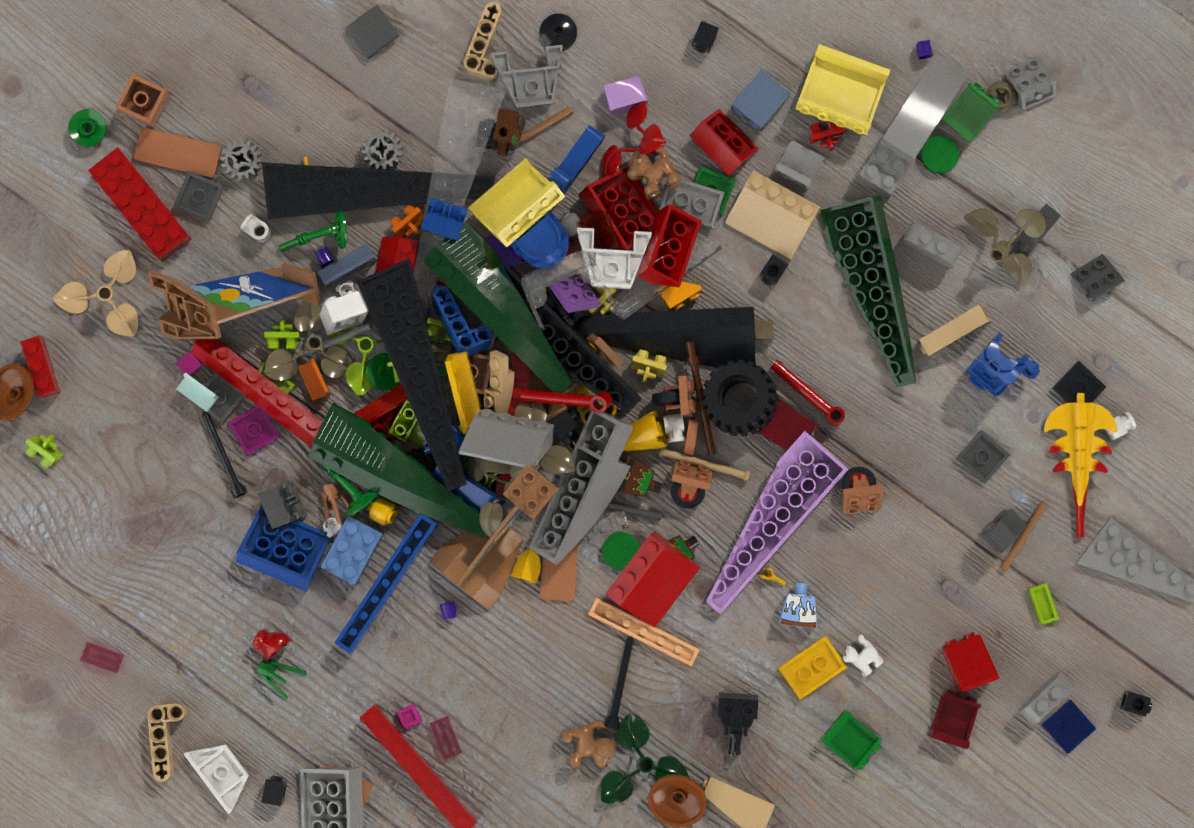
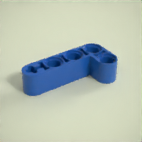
M589 125L560 166L552 171L547 180L553 181L561 192L565 194L601 145L605 135Z
M445 286L435 288L432 304L456 352L467 351L469 357L489 349L492 331L487 327H479L470 331L450 290Z

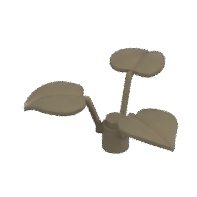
M979 208L966 214L964 219L978 233L986 237L994 235L993 244L991 245L993 249L990 251L991 258L997 262L1002 261V265L1008 274L1019 285L1023 284L1032 272V261L1025 253L1020 252L1016 254L1014 251L1010 252V244L1023 230L1027 236L1032 238L1042 236L1046 229L1042 214L1033 209L1019 211L1014 221L1021 228L1009 241L1002 240L998 242L999 229L996 227L998 220L993 212L985 208Z
M303 301L294 314L293 322L298 331H307L310 336L305 342V348L292 358L287 350H274L266 360L264 374L270 379L279 381L292 378L298 371V366L294 360L306 351L310 353L320 351L321 355L325 357L320 363L321 370L330 378L346 376V370L353 362L348 353L338 346H331L326 354L321 347L322 339L311 332H317L324 326L319 316L321 308L316 304Z
M522 402L515 409L514 416L527 417L535 421H546L547 413L542 403ZM551 446L539 462L540 467L551 474L575 472L571 453L563 446ZM486 460L485 472L508 474L512 465Z
M470 456L466 470L467 476L476 482L486 475L504 483V491H506L524 468L512 465L510 469L512 479L506 481L485 472V459ZM537 464L534 469L537 471L540 465ZM506 497L495 499L493 503L486 502L481 508L479 515L480 525L489 537L493 535L504 519V508L499 502L509 500Z

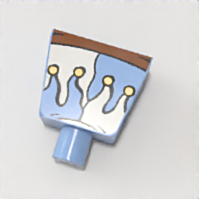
M796 583L795 594H786L778 624L817 628L815 596H807L808 584Z

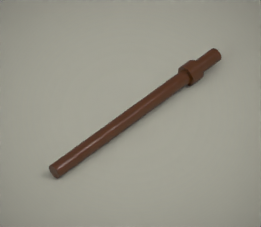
M693 341L686 342L687 361L691 367L708 455H713L716 452L709 417L705 413L706 410L702 404L704 398L702 397L703 387L698 367L699 358L696 356Z

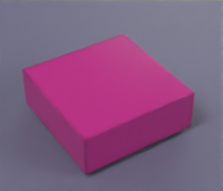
M191 351L187 352L176 362V365L183 373H187L190 376L203 366L191 354Z
M414 703L396 712L404 730L422 721Z

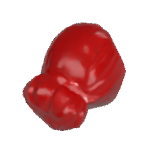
M263 629L257 633L252 645L255 650L263 653L266 660H269L281 647L287 646L291 639L283 632L270 633Z

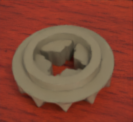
M995 82L990 85L986 91L988 97L990 94L997 97V93L1000 95L1007 93L1003 98L1004 103L999 100L998 105L1000 108L997 111L1009 110L1016 100L1013 87L1006 82Z

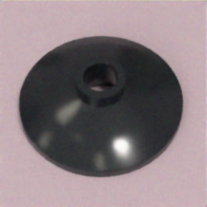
M564 14L548 16L540 26L541 41L546 47L562 45V51L568 49L577 38L575 22ZM561 28L562 32L556 33L555 29Z

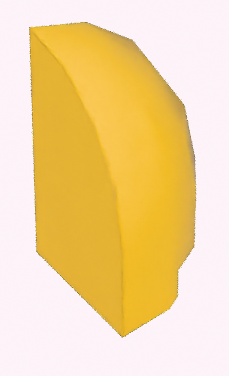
M526 549L522 552L514 565L511 576L536 584L541 569L538 554L531 549Z

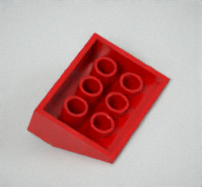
M629 166L587 185L578 194L611 250L633 251L634 231L652 232L659 212L653 201L647 199L645 188L640 180L632 181L627 177L626 174Z
M655 531L648 536L605 595L620 607L656 627L701 567Z

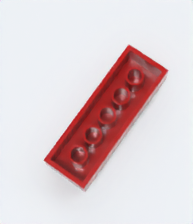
M118 147L88 170L161 262L165 261L192 239Z

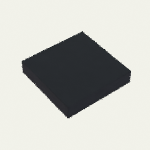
M1077 361L1051 389L1066 403H1077V393H1085V403H1092L1106 386L1080 361Z

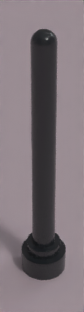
M203 412L202 419L232 484L230 492L233 498L243 496L248 493L245 485L238 481L209 413Z
M631 636L626 638L611 713L607 719L605 718L604 724L606 727L615 729L620 727L618 713L634 642Z

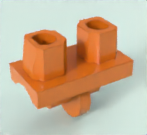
M409 204L403 211L407 215L403 220H400L398 216L390 220L392 230L396 236L404 238L406 235L410 237L413 233L417 236L421 235L418 229L422 226L425 216L418 207L415 208Z

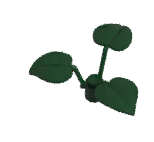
M627 714L621 721L617 738L619 744L624 749L634 747L640 756L636 762L637 770L625 777L618 771L607 773L603 777L600 787L601 801L603 803L616 804L628 799L632 794L633 785L627 780L640 772L649 773L652 770H656L654 775L655 782L667 775L676 774L689 777L685 767L674 757H661L658 760V767L654 766L651 758L644 757L638 746H643L647 743L650 735L649 729L642 720L632 714Z

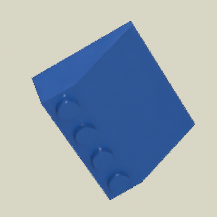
M261 505L237 551L236 562L307 592L331 537L329 538L326 532L298 520L272 529Z

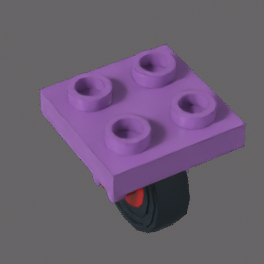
M582 276L551 280L549 284L550 289L574 322L581 318L582 310L598 308L601 303Z

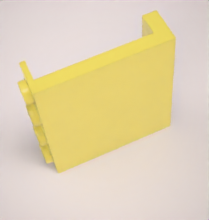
M819 44L795 109L803 114L818 117L822 121H829L839 127H846L858 134L867 135L890 69Z
M525 158L468 208L482 225L503 245L508 247L565 196L553 181L547 180Z

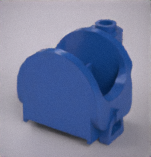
M550 210L545 214L546 217L519 240H515L510 244L518 256L521 255L528 264L539 269H550L560 264L566 257L569 248L568 235L559 223L560 220Z
M1001 332L988 343L965 370L971 376L968 379L970 383L980 391L983 388L987 389L994 396H999L1008 385L1013 384L1021 373L1030 379H1035L1040 373L1039 365L1029 360L1027 354H1024L1019 359H1009L1000 352L999 341L1004 336Z

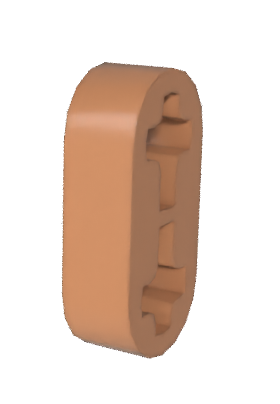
M689 418L684 454H694L698 419Z

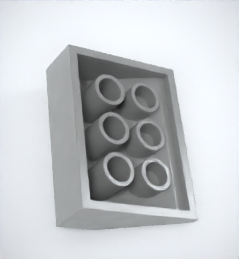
M483 409L474 416L459 449V454L523 468L529 464L535 468L552 446L554 424H549L543 420L535 421L527 417H515L508 413H496L489 409Z
M362 767L300 769L302 828H363Z

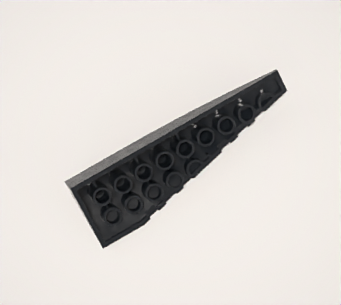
M507 265L505 267L507 274L513 281L517 291L523 298L569 378L595 394L601 391L609 393L612 397V404L629 413L642 398L573 326H569L563 316L514 267Z
M754 307L585 316L574 322L575 325L573 326L587 342H590L587 338L591 333H594L596 337L599 336L608 346L633 352H639L642 349L647 351L649 355H661L666 358L688 362L686 342L693 341L696 356L699 358V365L718 368L721 364L727 366V362L731 360L735 363H738V360H745L746 363L751 361L756 364Z

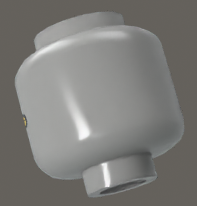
M566 212L558 218L560 220L559 223L565 229L568 240L573 239L575 241L578 239L576 229L584 228V224L576 213Z

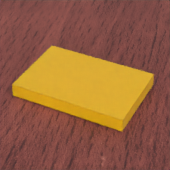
M826 635L778 667L799 700L848 668Z

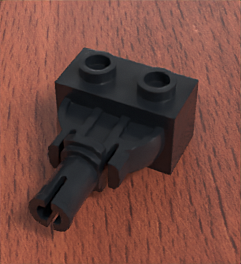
M567 408L547 423L554 424L553 434L559 439L566 435L571 442L569 446L574 449L580 437L574 429L578 426L574 421L577 417L571 409Z
M719 692L717 712L725 727V735H728L730 727L728 751L730 755H734V746H736L735 755L741 754L742 729L744 728L743 735L747 736L748 729L754 719H757L759 701L757 695Z

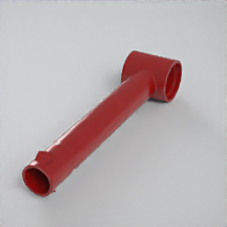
M776 360L770 367L772 373H776L825 414L830 425L839 426L843 422L845 412L842 408L833 407L794 373L788 370L781 361ZM838 412L841 415V419L839 421L832 420L831 413Z
M527 388L522 390L520 394L521 401L525 403L538 402L590 407L595 413L604 412L612 403L611 395L605 391L591 396L534 391ZM598 399L604 402V406L598 403Z

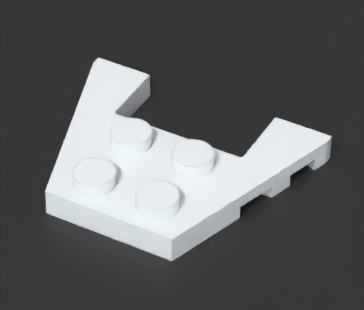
M577 228L576 233L591 286L631 289L652 232L634 231L633 251L594 249V229Z

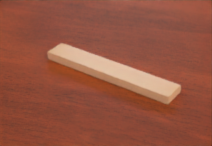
M597 597L588 613L589 616L691 667L700 649Z

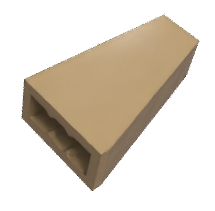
M979 304L919 339V347L923 354L927 353L928 356H931L992 320L983 304Z
M709 776L708 779H704L701 787L705 792L706 798L741 828H766L775 807L773 803Z

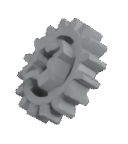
M378 129V134L376 135L372 131V137L366 136L367 143H362V146L366 148V150L361 151L362 155H367L364 158L365 162L370 161L369 166L373 167L376 165V169L383 167V169L387 170V166L393 169L394 162L399 164L397 157L403 156L399 152V150L403 149L402 145H398L401 142L400 138L395 139L396 134L394 132L389 135L387 129L384 133ZM384 138L390 140L392 143L388 144L387 142H385ZM375 140H377L376 144L374 146H371L372 143ZM381 143L385 148L383 156L379 151L381 150ZM391 154H394L392 158L388 160V157ZM371 156H377L380 162L374 160Z
M241 139L238 144L233 140V146L227 144L228 150H222L225 157H220V160L225 163L221 167L227 169L225 173L227 175L231 174L233 180L237 176L239 181H242L243 177L250 180L249 175L256 176L254 171L261 170L258 164H261L263 161L258 157L262 154L261 152H256L258 147L256 145L252 146L251 141L245 144L244 140ZM250 152L254 156V162L249 158ZM244 157V159L247 161V162H242V161H241V162L239 163L237 159H239V158L242 159V158ZM229 159H231L234 163L232 166L233 169L230 167Z

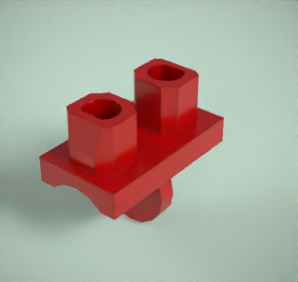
M827 121L829 130L822 131L820 123L811 124L810 144L826 140L819 144L821 148L827 147L829 151L834 150L833 145L839 143L838 138H831L841 136L845 132L844 127H839Z

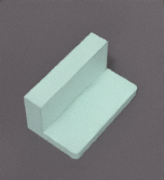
M184 373L183 376L185 378L176 390L206 412H209L219 396L189 374Z

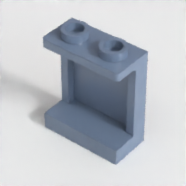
M760 70L732 103V113L739 119H745L747 121L746 124L755 131L757 129L760 132L780 106L788 100L790 93Z

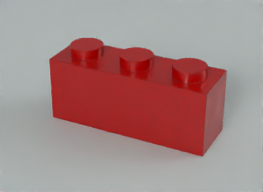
M36 336L20 341L37 396L45 398L60 393L44 338Z

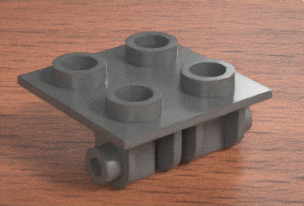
M1103 254L1071 273L1073 278L1087 293L1085 296L1088 301L1096 300V298L1125 281Z
M293 480L283 482L282 485L258 493L272 529L308 516Z

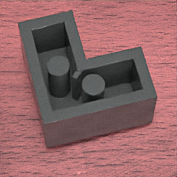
M1004 509L996 516L998 518L996 522H990L982 529L984 531L981 535L982 538L996 553L1004 551L1017 539L1016 536L1027 527L1026 523L1013 509L1008 511Z

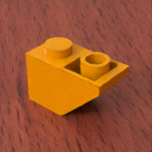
M682 281L678 288L663 286L658 289L657 293L669 311L673 309L679 310L685 306V301L689 299L693 301L700 297L702 287Z

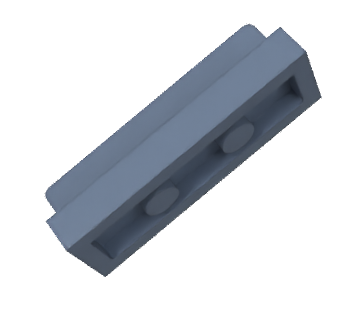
M366 243L317 272L325 287L329 288L377 260Z

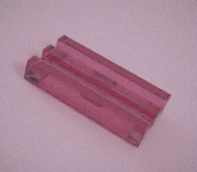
M86 642V647L83 650L80 661L113 673H118L124 657L123 654ZM90 648L118 657V660L107 658L89 650ZM87 655L112 663L116 666L115 668H113L105 664L96 662L94 660L88 659Z
M448 716L430 723L443 759L462 752ZM444 721H446L451 737L455 744L456 751H453L451 743L449 741L446 730L442 723ZM439 724L441 732L443 734L446 745L450 752L448 754H446L440 736L436 729L435 725Z

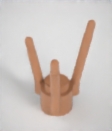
M331 483L323 486V493H321L324 502L325 521L329 519L328 501H331L337 523L341 524L335 500L339 499L340 495L347 508L350 503L343 493L342 487H338L337 483Z

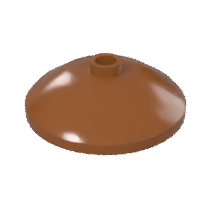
M8 364L0 369V420L10 421L16 419L27 409L31 402L34 389L33 379L30 372L21 365Z
M675 774L664 776L652 785L648 796V804L653 815L664 824L673 827H687L702 818L706 810L707 799L704 790L696 781L687 776Z

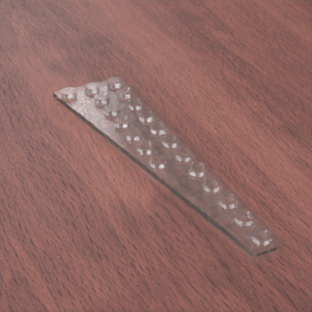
M450 79L425 214L430 199H435V197L444 201V204L446 201H448L447 205L450 206L453 203V207L455 205L461 207L465 205L506 89ZM423 229L421 230L414 277L422 307H427L438 276L422 259L447 237Z

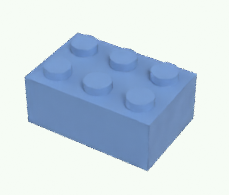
M348 516L325 557L321 568L357 586L384 534Z

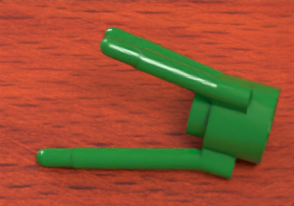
M263 659L256 673L260 674V678L271 685L285 699L288 696L271 678L274 677L284 684L287 681L275 673L277 668L274 666L307 675V672L301 669L275 662L272 659L269 661Z

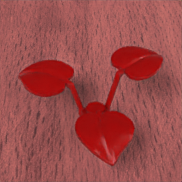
M645 101L633 104L626 116L627 127L630 129L636 127L643 134L639 149H618L616 145L610 146L605 151L601 160V174L603 178L612 175L619 168L622 161L621 152H635L639 150L643 155L650 153L659 156L660 154L655 152V150L660 147L664 148L666 141L658 125L652 124L645 131L640 127V124L645 121L647 116Z

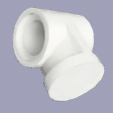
M253 214L248 215L241 224L240 229L259 243L267 242L271 237V230L267 224ZM259 228H265V233L262 236L256 235V231Z
M1125 412L1123 416L1120 417L1119 415L1114 418L1117 432L1105 430L1112 441L1128 433V430L1136 429V423L1129 412Z
M681 413L663 416L665 435H668L667 443L686 441L685 437H683L685 430Z

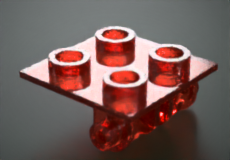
M607 211L586 214L579 218L581 228L594 229V249L619 248L617 236L614 233Z

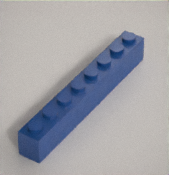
M420 513L334 642L336 645L353 654L438 526L437 523Z

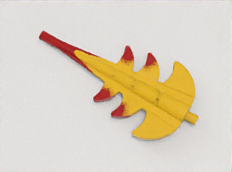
M1077 393V403H1065L1050 413L1046 420L1044 431L1062 429L1067 432L1066 436L1054 442L1049 450V454L1059 451L1069 453V458L1060 461L1052 471L1054 473L1058 471L1071 472L1076 511V537H1084V515L1089 474L1091 471L1108 473V469L1101 461L1091 458L1092 454L1095 452L1112 454L1110 446L1103 439L1094 436V433L1099 429L1117 432V425L1107 409L1096 403H1085V393Z

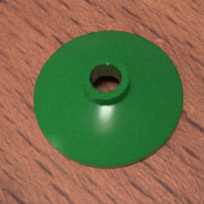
M83 109L71 117L68 124V132L76 144L91 147L101 142L104 138L106 122L97 111ZM88 126L92 127L91 132H86Z

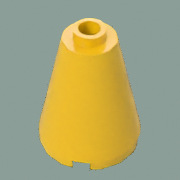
M652 411L630 424L633 426V430L622 452L667 447L665 444L667 442L662 422H657L656 418L659 415L656 411Z

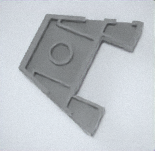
M562 45L544 47L547 67L511 71L508 51L489 54L515 108L553 104L557 73L560 66V55L563 49Z

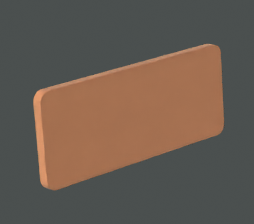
M141 128L133 157L139 162L186 173L190 171L203 177L214 178L222 148L220 145L149 128Z
M577 545L558 564H554L542 556L541 599L573 601L575 599Z

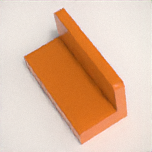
M313 357L310 359L311 361L298 366V369L313 402L331 395V392L316 359Z

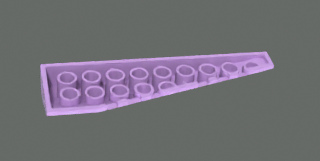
M806 431L801 434L779 459L706 600L720 614L848 470L845 465Z

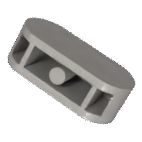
M911 223L902 239V242L909 248L948 268H953L962 251L955 243L916 223Z
M1058 672L1041 686L1019 708L1018 712L1031 726H1034L1073 690L1074 685L1061 672Z

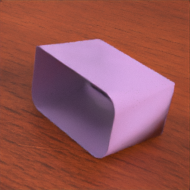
M639 75L604 85L610 115L629 111L631 106L638 102L646 101L648 105Z

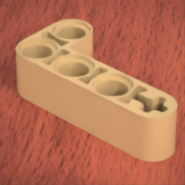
M496 2L486 4L464 59L465 70L468 74L490 82L495 81L499 77L493 62L486 59L502 18L501 7ZM496 10V13L492 16V21H490V12ZM488 26L491 28V31L483 33L481 31L482 28ZM483 44L485 47L483 50L477 51L475 46ZM470 61L478 63L475 68L468 67ZM487 68H494L495 73L492 75L486 74Z
M182 703L157 705L151 707L148 711L152 771L155 780L159 782L171 779L174 773L169 722L180 721L187 716V707ZM175 707H179L181 709L182 714L180 717H175L173 715V709ZM156 709L162 711V717L159 720L154 717ZM158 728L164 731L162 739L156 737L155 733ZM159 748H163L166 751L164 758H160L157 755ZM167 761L166 764H163V765L160 764V765H158V762ZM159 771H167V774L164 776L160 775Z

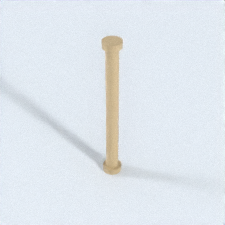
M665 448L660 450L659 457L665 456L679 461H687L696 466H706L710 470L738 477L748 482L750 475L748 470L746 472Z

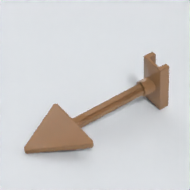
M591 333L587 339L597 349V352L608 362L619 368L623 361L599 336L596 337L594 333ZM572 379L573 384L564 393L571 394L579 383ZM542 403L547 413L546 422L568 408L566 405Z

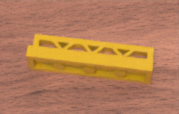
M465 351L450 354L445 360L463 434H467L474 416L481 410L468 354Z

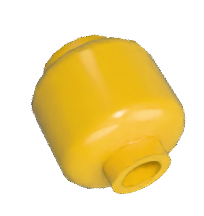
M378 498L368 506L369 518L382 526L392 524L398 514L396 505L384 498Z

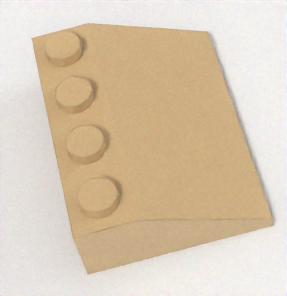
M753 170L724 224L791 260L820 206Z

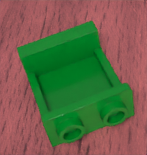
M970 82L963 93L941 117L943 121L970 143L1000 108L998 105L999 100L992 94L988 97L983 93L985 89L977 82L975 84Z
M843 710L820 738L824 744L855 770L863 769L868 764L869 760L867 758L872 753L875 755L879 751L882 741L856 720L847 710Z

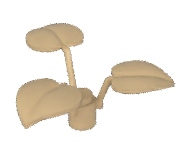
M130 250L116 252L106 260L103 268L104 274L113 279L107 286L99 287L97 293L86 296L87 289L83 284L70 282L64 285L53 297V300L60 308L74 314L87 310V299L98 297L103 302H109L114 308L113 311L108 313L106 318L107 326L112 332L130 337L135 336L139 322L134 307L128 303H123L117 308L112 301L113 291L111 286L115 281L128 283L135 277L136 264Z

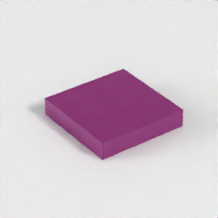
M259 406L228 422L246 456L281 437L268 413Z

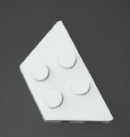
M227 744L184 753V756L225 811L230 814L250 775Z

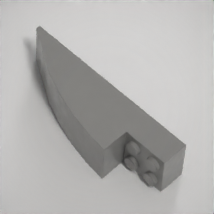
M937 54L857 179L889 199L970 73Z
M591 411L571 454L575 472L562 474L557 485L558 491L551 498L529 549L554 564H558L589 532L613 499L631 467L620 461L619 458L633 430V426L607 412L595 413Z

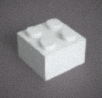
M351 290L344 293L341 297L336 298V296L326 299L319 316L327 335L363 324L369 310L361 291L354 292Z

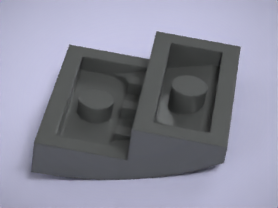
M378 5L365 12L345 28L366 59H370L381 48L387 47L400 36Z

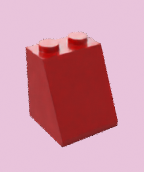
M972 632L963 635V640L956 641V639L945 642L946 646L941 647L957 691L965 692L1000 679L980 634L975 635Z

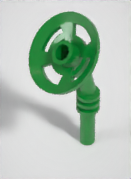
M337 211L334 223L330 227L309 233H301L296 238L278 246L279 250L283 252L297 245L302 246L303 244L310 243L313 239L329 234L335 237L339 248L344 249L347 242V227L343 212Z
M323 466L328 471V475L333 480L338 481L352 495L351 499L353 501L346 511L348 516L362 510L376 497L377 493L371 490L363 493L360 490L357 491L344 476Z

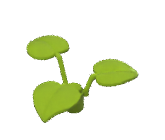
M356 326L351 327V328H348V329H345V330H342V331H339V332H336V333H333V334H330V335H327V336H328V338H332V337H334V336H337V335H339V334H342V333H344V332H347V331H349V330H352V329L356 328ZM356 337L350 338L358 342V349L363 353L362 363H352L347 368L345 374L348 385L357 396H361L373 388L366 378V355L373 350L374 344L383 343L382 339L372 341L369 337L361 339ZM348 340L340 342L337 345H344L347 343Z

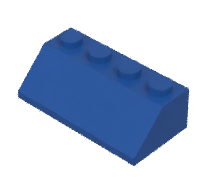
M436 467L433 472L435 475L433 478L440 483L444 482L438 467ZM466 475L467 485L451 491L455 495H460L469 507L473 506L478 511H481L482 506L486 502L493 503L495 499L501 498ZM506 501L499 502V504L504 508Z

